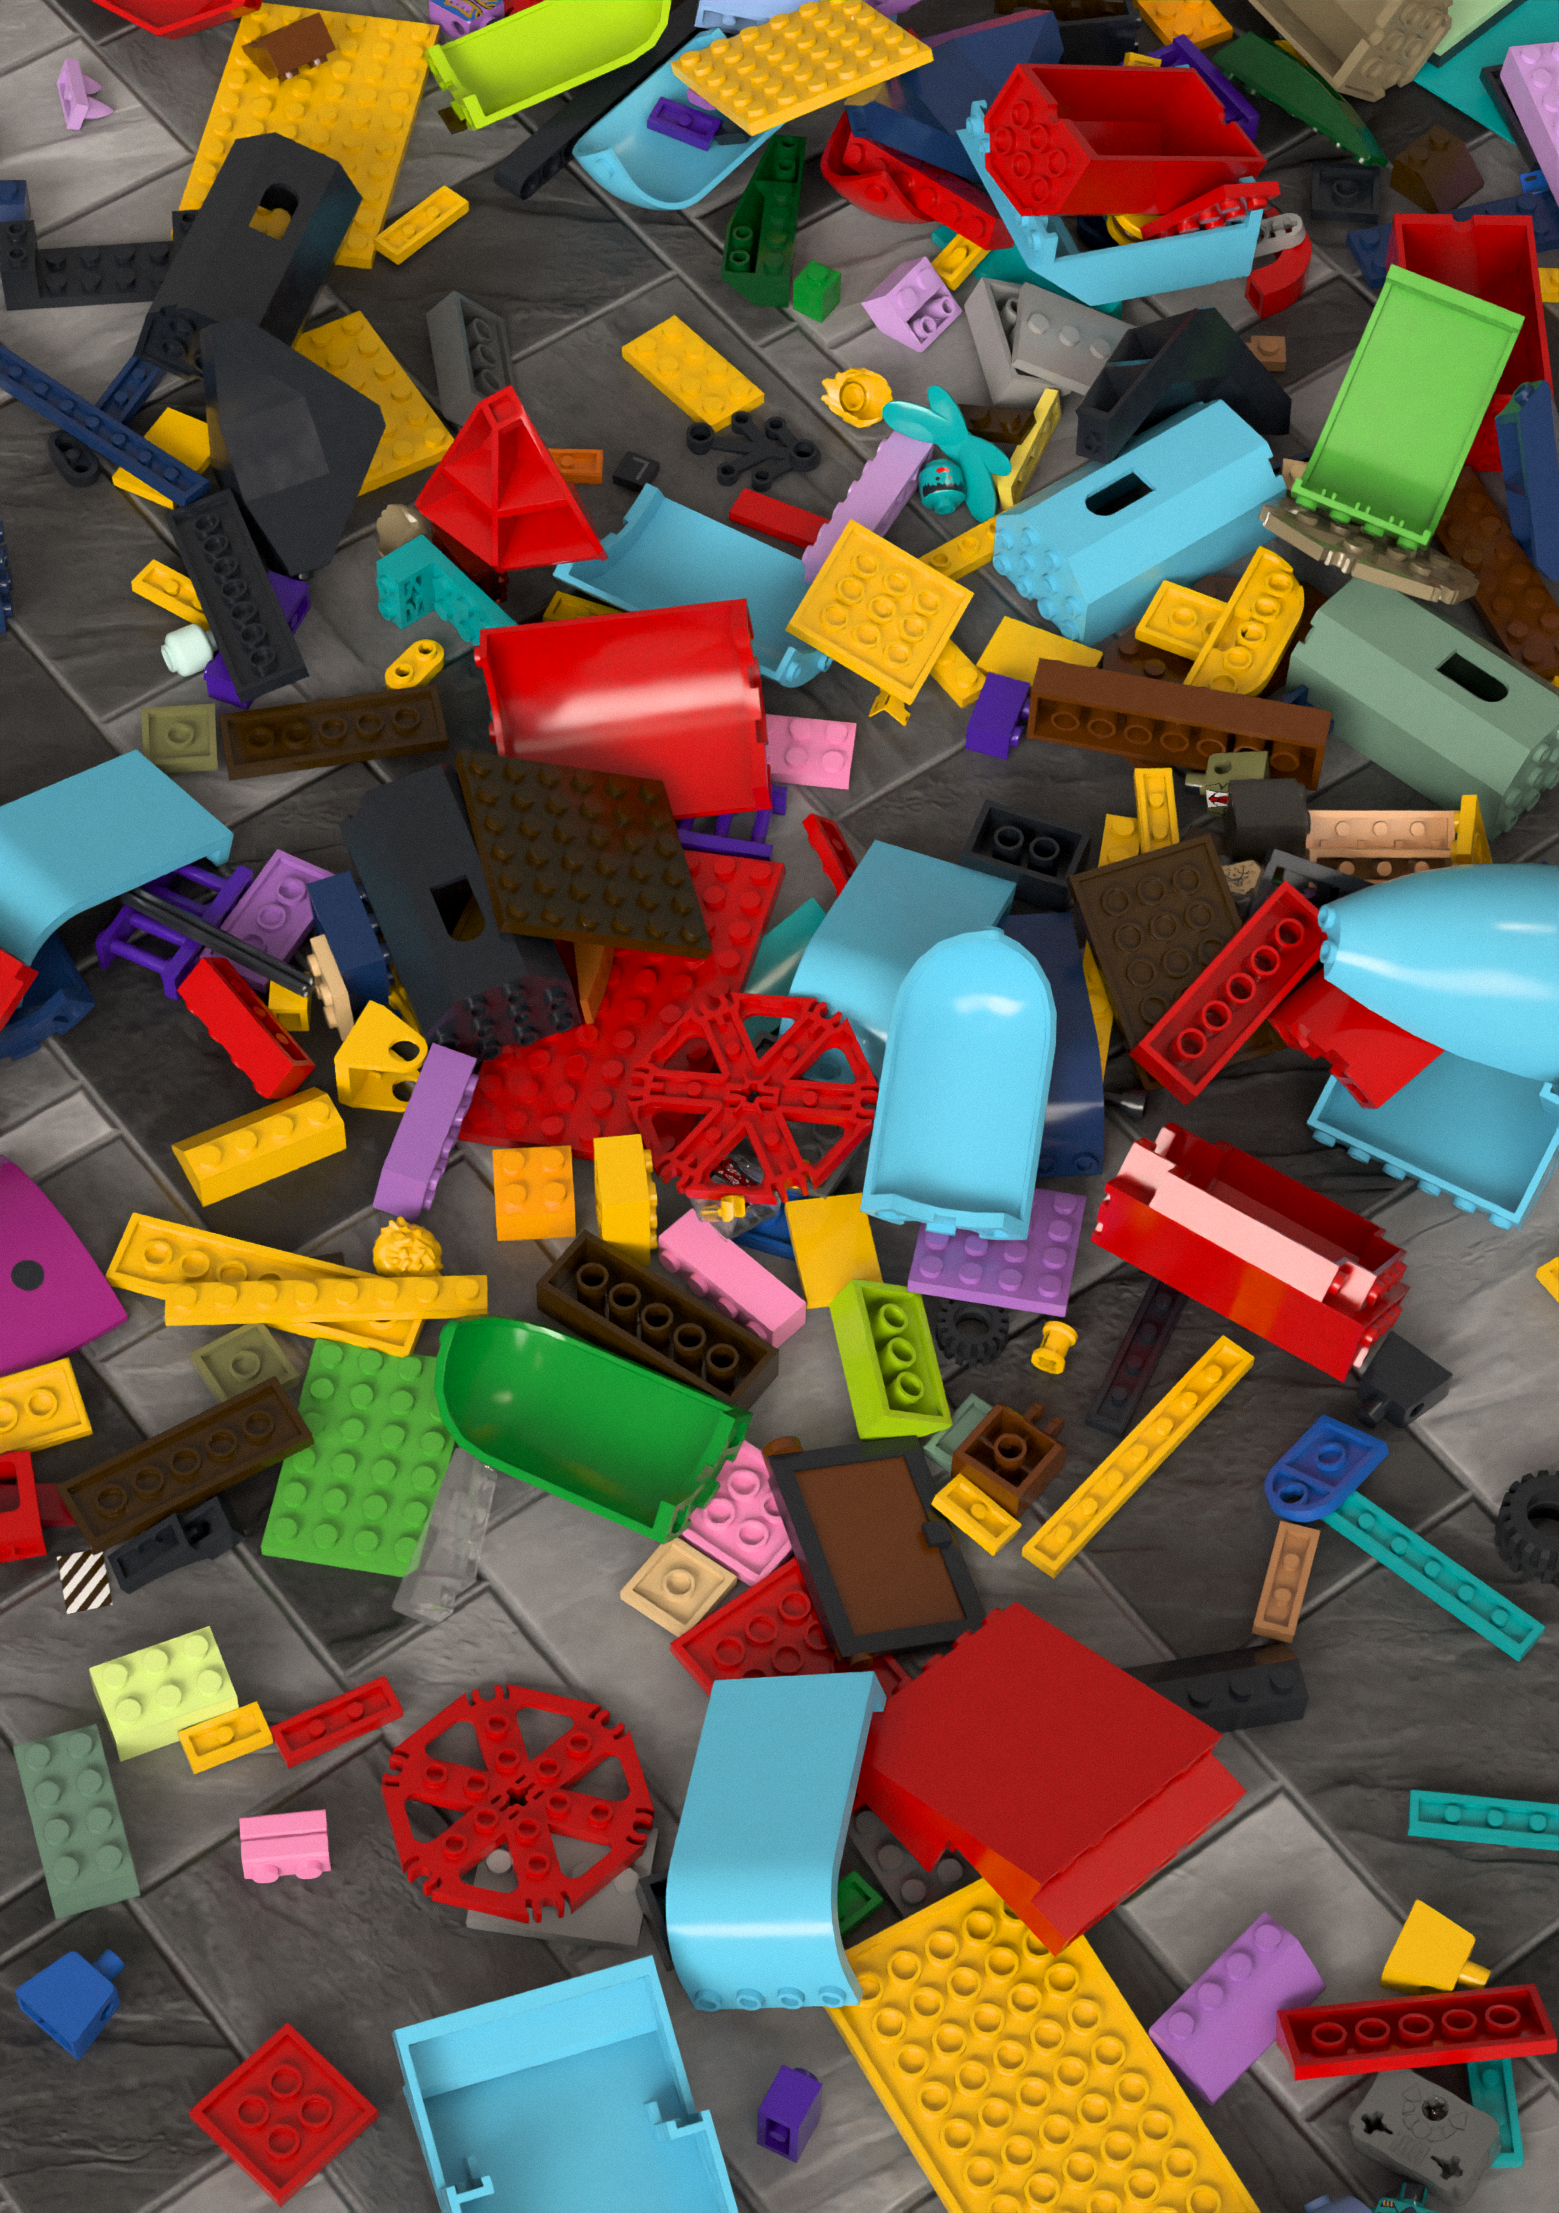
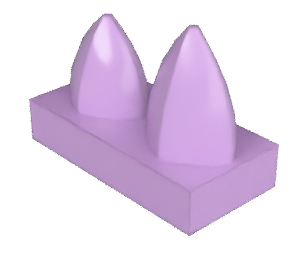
M66 58L56 84L66 128L80 130L84 119L103 118L112 114L114 110L100 100L87 96L102 89V86L90 76L81 73L79 60Z

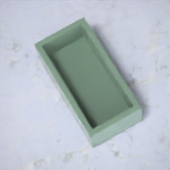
M97 1724L13 1746L56 1919L141 1896Z

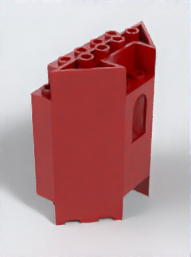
M1170 1122L1162 1127L1155 1143L1145 1137L1135 1141L1116 1178L1110 1180L1105 1185L1104 1192L1108 1194L1100 1204L1096 1219L1099 1223L1092 1234L1091 1242L1343 1383L1352 1366L1361 1367L1382 1334L1385 1335L1389 1327L1393 1328L1403 1310L1400 1303L1410 1289L1409 1286L1400 1282L1408 1266L1402 1262L1407 1251L1383 1238L1387 1231L1386 1229L1224 1140L1211 1144L1179 1125Z

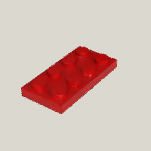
M1278 181L1222 185L1140 227L1143 241L1225 227V222L1243 219L1247 217V211L1263 209L1268 206L1269 200L1281 195Z

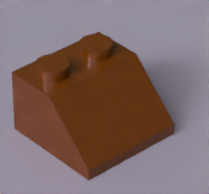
M320 12L297 20L241 46L244 53L268 79L280 76L282 81L300 74L298 67L306 63L309 64L310 68H313L328 61L326 54L336 50Z

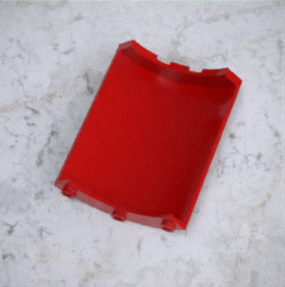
M747 599L480 630V645L474 646V658L477 668L483 669L493 715V721L489 722V735L491 743L497 744L498 755L663 781L674 820L773 809L771 766L766 761L765 745L769 744L765 704L758 656L754 657L751 640L754 639V632Z

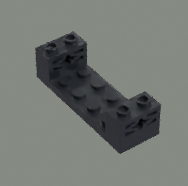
M199 210L172 211L173 241L38 249L34 220L0 222V274L7 311L154 301Z

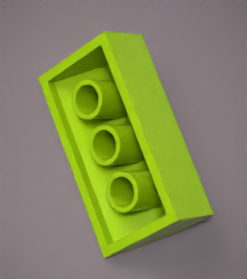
M852 1279L829 1303V1308L860 1441L871 1442L914 1435L919 1438L949 1429L953 1423L921 1294L907 1292V1286Z

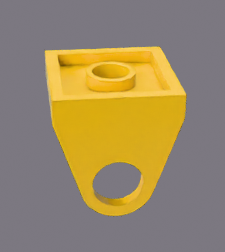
M369 1000L334 1057L338 1101L352 1108L405 1112L409 1102L398 1100L393 1095V1089L403 1081H414L417 1083L421 1073L417 1069L424 1065L428 1055V1046L425 1039L384 1005ZM400 1041H410L419 1047L420 1052L415 1059L407 1062L394 1052L391 1047Z

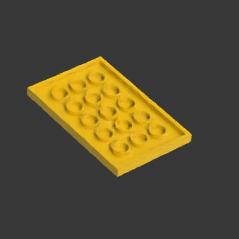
M360 310L301 334L295 346V351L380 405L386 427L358 496L441 462L453 443L454 438Z

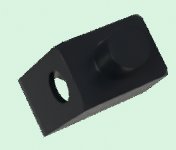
M1391 1331L1360 1379L1357 1397L1364 1404L1357 1411V1417L1363 1425L1374 1429L1384 1418L1397 1428H1405L1448 1395L1453 1374L1394 1331Z

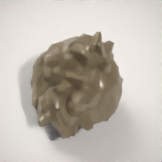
M389 504L386 510H382V517L377 519L376 529L380 537L376 547L382 558L420 534H423L432 543L427 520L414 508L403 504Z

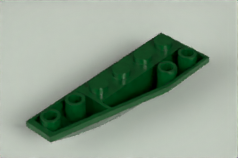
M1249 31L1214 55L1212 60L1223 67L1220 73L1235 82L1240 80L1245 83L1243 89L1259 98L1262 95L1283 107V110L1291 116L1302 119L1311 130L1320 135L1325 134L1330 137L1329 142L1344 151L1349 149L1355 154L1352 158L1367 167H1370L1372 163L1383 167L1387 165L1388 160L1374 136L1339 92H1336L1313 68L1269 38Z
M791 135L772 136L727 225L721 279L755 306L789 307L807 137Z

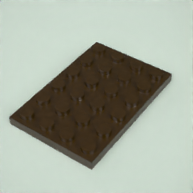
M1210 834L1071 875L1066 879L1127 1054L1243 926ZM1266 1018L1221 1070L1283 1051L1286 1048L1285 1042ZM1128 1055L1139 1088L1149 1090V1093L1165 1088Z

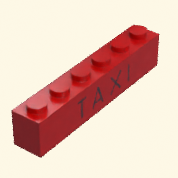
M851 131L842 159L843 164L860 174L878 170L886 171L901 193L915 208L986 251L1013 247L1014 240L991 197L948 171L872 139L854 137Z

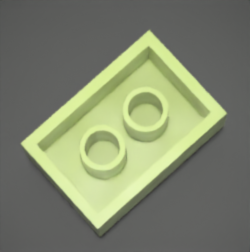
M210 1626L89 1668L93 1690L120 1762L178 1742L179 1731L239 1708L236 1692Z

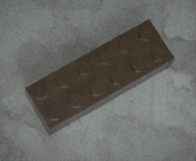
M585 1229L536 1283L537 1309L587 1341L746 1411L753 1406L778 1376L779 1349Z

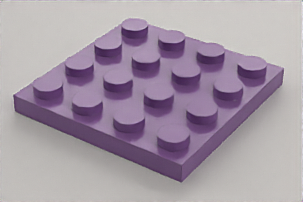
M1035 1188L1027 1240L980 1239L979 1233L964 1229H956L955 1236L925 1231L926 1223L921 1222L909 1274L907 1292L1065 1317L1087 1196Z

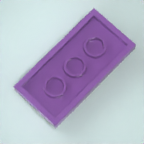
M277 849L220 928L289 963L314 928L306 884L336 874ZM205 947L199 956L200 960L203 957H224L251 988L264 994L270 989L271 980L208 947Z

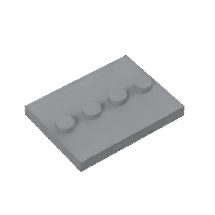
M1025 282L1019 290L1011 366L1085 396L1128 329L1137 327Z
M639 1828L635 1830L638 1833L647 1835V1847L643 1849V1855L573 1914H571L566 1900H564V1917L558 1918L557 1911L553 1906H544L541 1908L542 1922L536 1923L533 1919L532 1908H526L529 1913V1924L468 1910L467 1928L637 1953L644 1913L635 1890L638 1879L652 1875L659 1829L652 1828V1830ZM550 1833L561 1872L569 1878L582 1876L611 1851V1847ZM506 1842L478 1863L473 1886L501 1893H510L518 1887Z

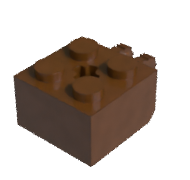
M1034 1402L1023 1416L1004 1403H997L953 1452L951 1478L954 1479L961 1473L1013 1518L1018 1520L1065 1465L1067 1446L1057 1440L1056 1437L1061 1433L1066 1421L1057 1415L1042 1430L1035 1425L1042 1418L1045 1407L1039 1402Z

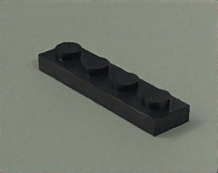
M1503 64L1482 68L1479 78L1530 171L1541 170L1500 78Z

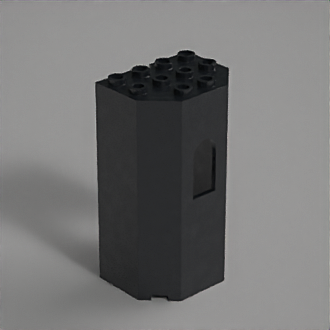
M276 132L235 139L146 315L133 356L187 381L191 378H198L204 381L199 331L210 324L238 316L245 317L292 349H295L347 241L363 199L341 164L325 154L312 150ZM258 206L269 211L279 208L290 214L291 221L281 241L249 227Z
M438 764L368 790L360 800L362 807L354 816L347 815L340 824V828L359 883H362L365 889L369 908L376 917L380 935L388 947L392 965L420 1035L425 1039L428 1046V1053L432 1043L477 1058L476 1063L483 1060L497 1058L502 1053V1048L508 1044L517 1043L520 1047L530 1046L539 1039L556 1033L567 1032L574 1026L582 1024L572 983L554 940L499 932L459 776L453 766ZM467 879L484 918L485 927L477 938L470 941H457L448 934L431 891Z

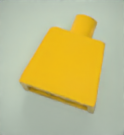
M1416 1899L1387 1960L1379 1985L1413 1996L1454 1992L1457 1984L1470 1990L1484 1989L1491 1970L1469 1961L1476 1938L1471 1933L1424 1902Z

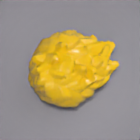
M852 367L843 373L838 372L835 375V379L826 378L821 383L827 392L826 395L821 396V399L829 406L832 412L856 428H868L884 419L882 416L883 407L888 402L893 401L891 387L885 378L866 368Z
M402 1216L397 1217L396 1222L390 1220L389 1226L381 1228V1235L375 1240L373 1265L376 1272L383 1277L442 1276L439 1270L443 1269L444 1266L441 1263L442 1249L434 1235L426 1230L424 1226H418L415 1223L409 1224Z

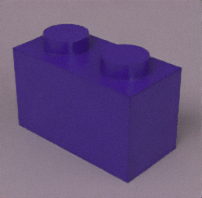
M989 672L967 725L965 749L1007 760L1012 747L1018 748L1021 743L1024 726H1021L1023 719L1028 721L1031 683Z
M782 2064L758 2109V2145L797 2163L821 2116L823 2084L818 2082L815 2075L803 2068L797 2067L793 2070Z

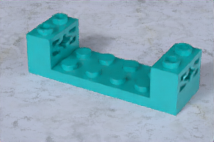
M423 534L376 561V585L379 593L378 609L387 621L392 620L401 630L436 610L442 620H448L457 629L465 642H471L474 646L480 645V630L518 625ZM491 710V711H490V716H491V718H492V720H493V715H492V710Z

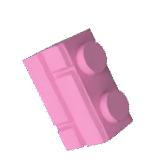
M326 1809L239 1817L241 1857L245 1879H253L257 1883H271L276 1881L279 1876L296 1874L301 1879H313L320 1876L324 1871H331Z

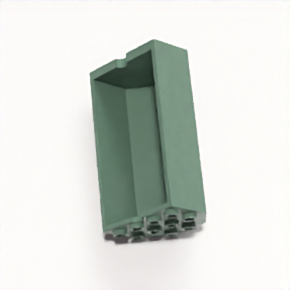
M1353 577L1317 610L1310 622L1313 627L1308 632L1305 642L1299 641L1291 653L1284 695L1289 691L1294 692L1302 684L1308 687L1307 702L1318 709L1332 711L1331 719L1335 722L1333 731L1330 733L1443 809L1460 810L1462 795L1477 794L1486 836L1491 841L1502 831L1505 833L1509 832L1517 822L1519 815L1524 810L1530 811L1536 805L1541 796L1539 790L1542 792L1546 788L1551 790L1559 782V688L1421 598ZM1437 670H1440L1441 672H1443L1444 674H1446L1447 676H1449L1450 678H1452L1453 680H1455V681L1458 682L1459 684L1463 685L1464 687H1466L1467 689H1469L1470 691H1472L1473 693H1475L1476 695H1478L1479 697H1481V698L1484 699L1485 701L1479 699L1478 697H1476L1475 695H1473L1472 693H1470L1469 691H1467L1466 689H1464L1463 687H1461L1460 685H1458L1457 683H1455L1454 681H1452V680L1449 679L1448 677L1444 676L1443 674H1441V673L1438 672Z

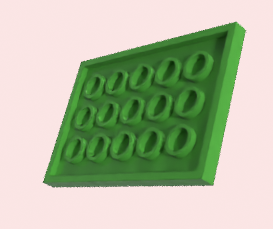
M316 1338L297 1411L312 1433L315 1444L283 1461L261 1544L262 1555L424 1580L457 1444L441 1420L434 1392L437 1357L411 1353L410 1356L402 1358L348 1343Z

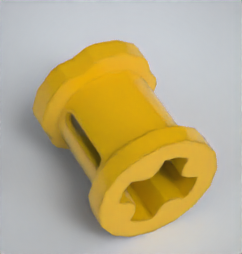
M1048 1321L1042 1329L1044 1335L1039 1348L1035 1349L1031 1355V1362L1042 1371L1050 1374L1063 1373L1066 1361L1064 1359L1068 1349L1075 1345L1078 1335L1073 1328L1065 1323Z

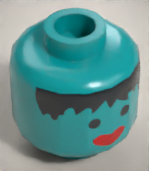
M933 460L927 463L918 475L921 503L927 509L934 510L939 515H946L954 512L956 507L964 502L966 492L963 472L960 467L953 464L950 460Z

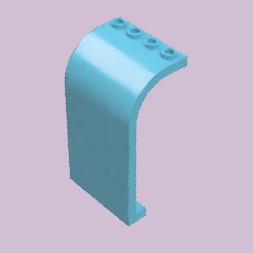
M137 749L0 806V946L31 966L33 959L44 942L57 928L73 916L203 857H206L216 867L228 862L234 833ZM23 998L17 1008L22 1007Z
M874 840L811 938L796 971L788 997L818 999V1003L825 1002L829 1013L824 1019L832 1018L838 1011L842 1013L844 1021L847 1017L877 1085L880 1087L891 1013L899 987L915 962L939 941L962 933L980 931L981 927L984 926L996 927L1002 916L1010 915L1017 883ZM782 1018L778 1039L795 1023L794 1020ZM837 1048L826 1050L802 1075V1077L819 1082L853 1084L855 1081L845 1054Z
M874 1671L714 1680L673 1848L666 1888V1924L672 1961L677 1976L695 2010L715 2012L719 2009H745L753 2011L759 2008L784 2007L787 2009H798L800 2007L812 2006L838 2008L844 2005H860L863 1989L848 1962L842 1944L838 1920L837 1891L840 1864L872 1713L884 1711L887 1699Z

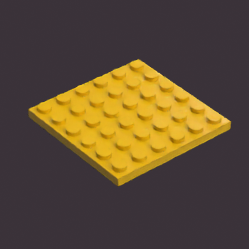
M821 0L819 2L805 3L799 7V10L790 14L773 16L768 23L758 27L744 28L740 31V34L729 39H717L709 47L702 50L688 51L682 54L680 59L670 62L674 76L749 135L754 136L930 63L934 59L929 46L863 0Z

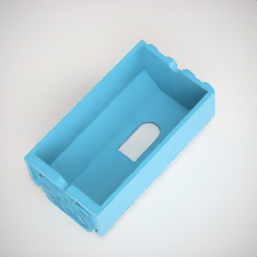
M1222 399L1213 400L1205 404L1203 401L1195 402L1128 440L1111 463L1104 464L1093 460L997 515L992 562L996 571L1000 575H1005L1016 586L1021 596L1027 597L1030 601L1034 598L1038 600L1037 607L1040 614L1058 627L1064 638L1092 647L1144 616L1163 580L1190 588L1205 576H1212L1256 550L1259 546H1263L1278 537L1262 525L1263 521L1258 519V515L1263 504L1286 497L1287 487L1281 474L1274 475L1272 466L1268 461L1269 458L1273 457L1268 442ZM1143 483L1153 490L1112 515L1100 516L1092 513Z

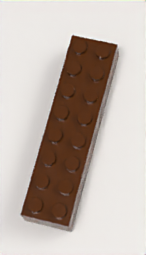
M1039 658L1031 690L1026 738L1202 771L1207 770L1209 756L1215 753L1268 751L1272 784L1317 792L1332 711L1284 703L1278 700L1256 698L1240 693L1235 694L1206 687L1185 685L1169 680L1147 678L1131 673L1125 674L1097 667L1065 663L1060 660Z

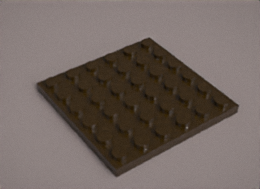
M466 750L458 752L454 761L499 932L707 959L712 951V946L663 781Z

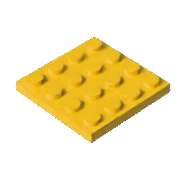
M850 519L785 628V631L908 705H911L974 593Z

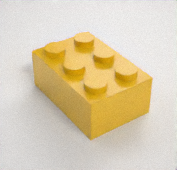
M641 1134L593 1138L595 1208L599 1238L643 1266L650 1265V1250L657 1249V1215L655 1207L657 1206L656 1185L655 1182H652L651 1173H653L651 1149H643Z

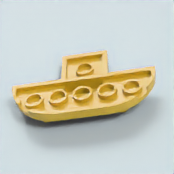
M1259 546L1228 603L1163 580L1136 628L1135 639L1195 661L1183 682L1185 685L1206 687L1213 690L1256 697L1267 686L1301 623L1305 600L1303 586L1299 585L1293 575L1294 569L1282 557L1267 548Z

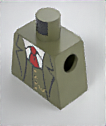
M1268 751L1212 754L1209 756L1206 773L1187 772L1185 793L1188 795H1205L1207 810L1211 816L1268 825L1272 802Z

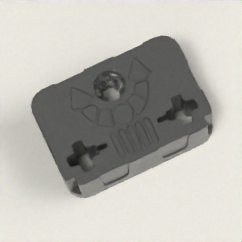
M1412 2069L1380 2072L1374 2080L1373 2086L1349 2120L1355 2149L1408 2182L1426 2187L1430 2195L1452 2207L1465 2205L1476 2191L1502 2148L1499 2125L1496 2119L1459 2099L1458 2096L1436 2083L1434 2084L1413 2072ZM1432 2113H1445L1443 2119L1437 2118L1435 2121L1429 2119V2115ZM1382 2126L1384 2131L1380 2132L1377 2129ZM1369 2128L1374 2130L1371 2135L1367 2131ZM1456 2171H1459L1460 2177L1454 2176L1453 2174H1455ZM1445 2173L1451 2175L1448 2180L1444 2178Z

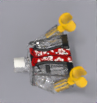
M733 1154L722 1160L711 1172L710 1179L718 1184L756 1186L764 1179V1173L761 1167L754 1165L741 1155ZM803 1159L805 1163L810 1164L808 1159ZM773 1191L778 1205L745 1203V1198L742 1195H727L722 1197L721 1201L690 1198L697 1219L701 1222H709L725 1242L775 1217L782 1202L778 1191Z

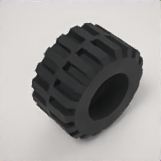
M1540 1470L1537 1477H1534L1531 1473L1524 1475L1521 1483L1515 1481L1510 1486L1509 1492L1505 1493L1494 1531L1496 1534L1494 1540L1496 1547H1501L1499 1555L1502 1560L1511 1561L1509 1568L1517 1573L1521 1570L1525 1572V1579L1533 1581L1534 1577L1541 1578L1542 1584H1551V1580L1554 1578L1559 1582V1536H1549L1539 1532L1531 1525L1530 1520L1549 1518L1559 1522V1471H1556L1555 1475H1549L1548 1470Z

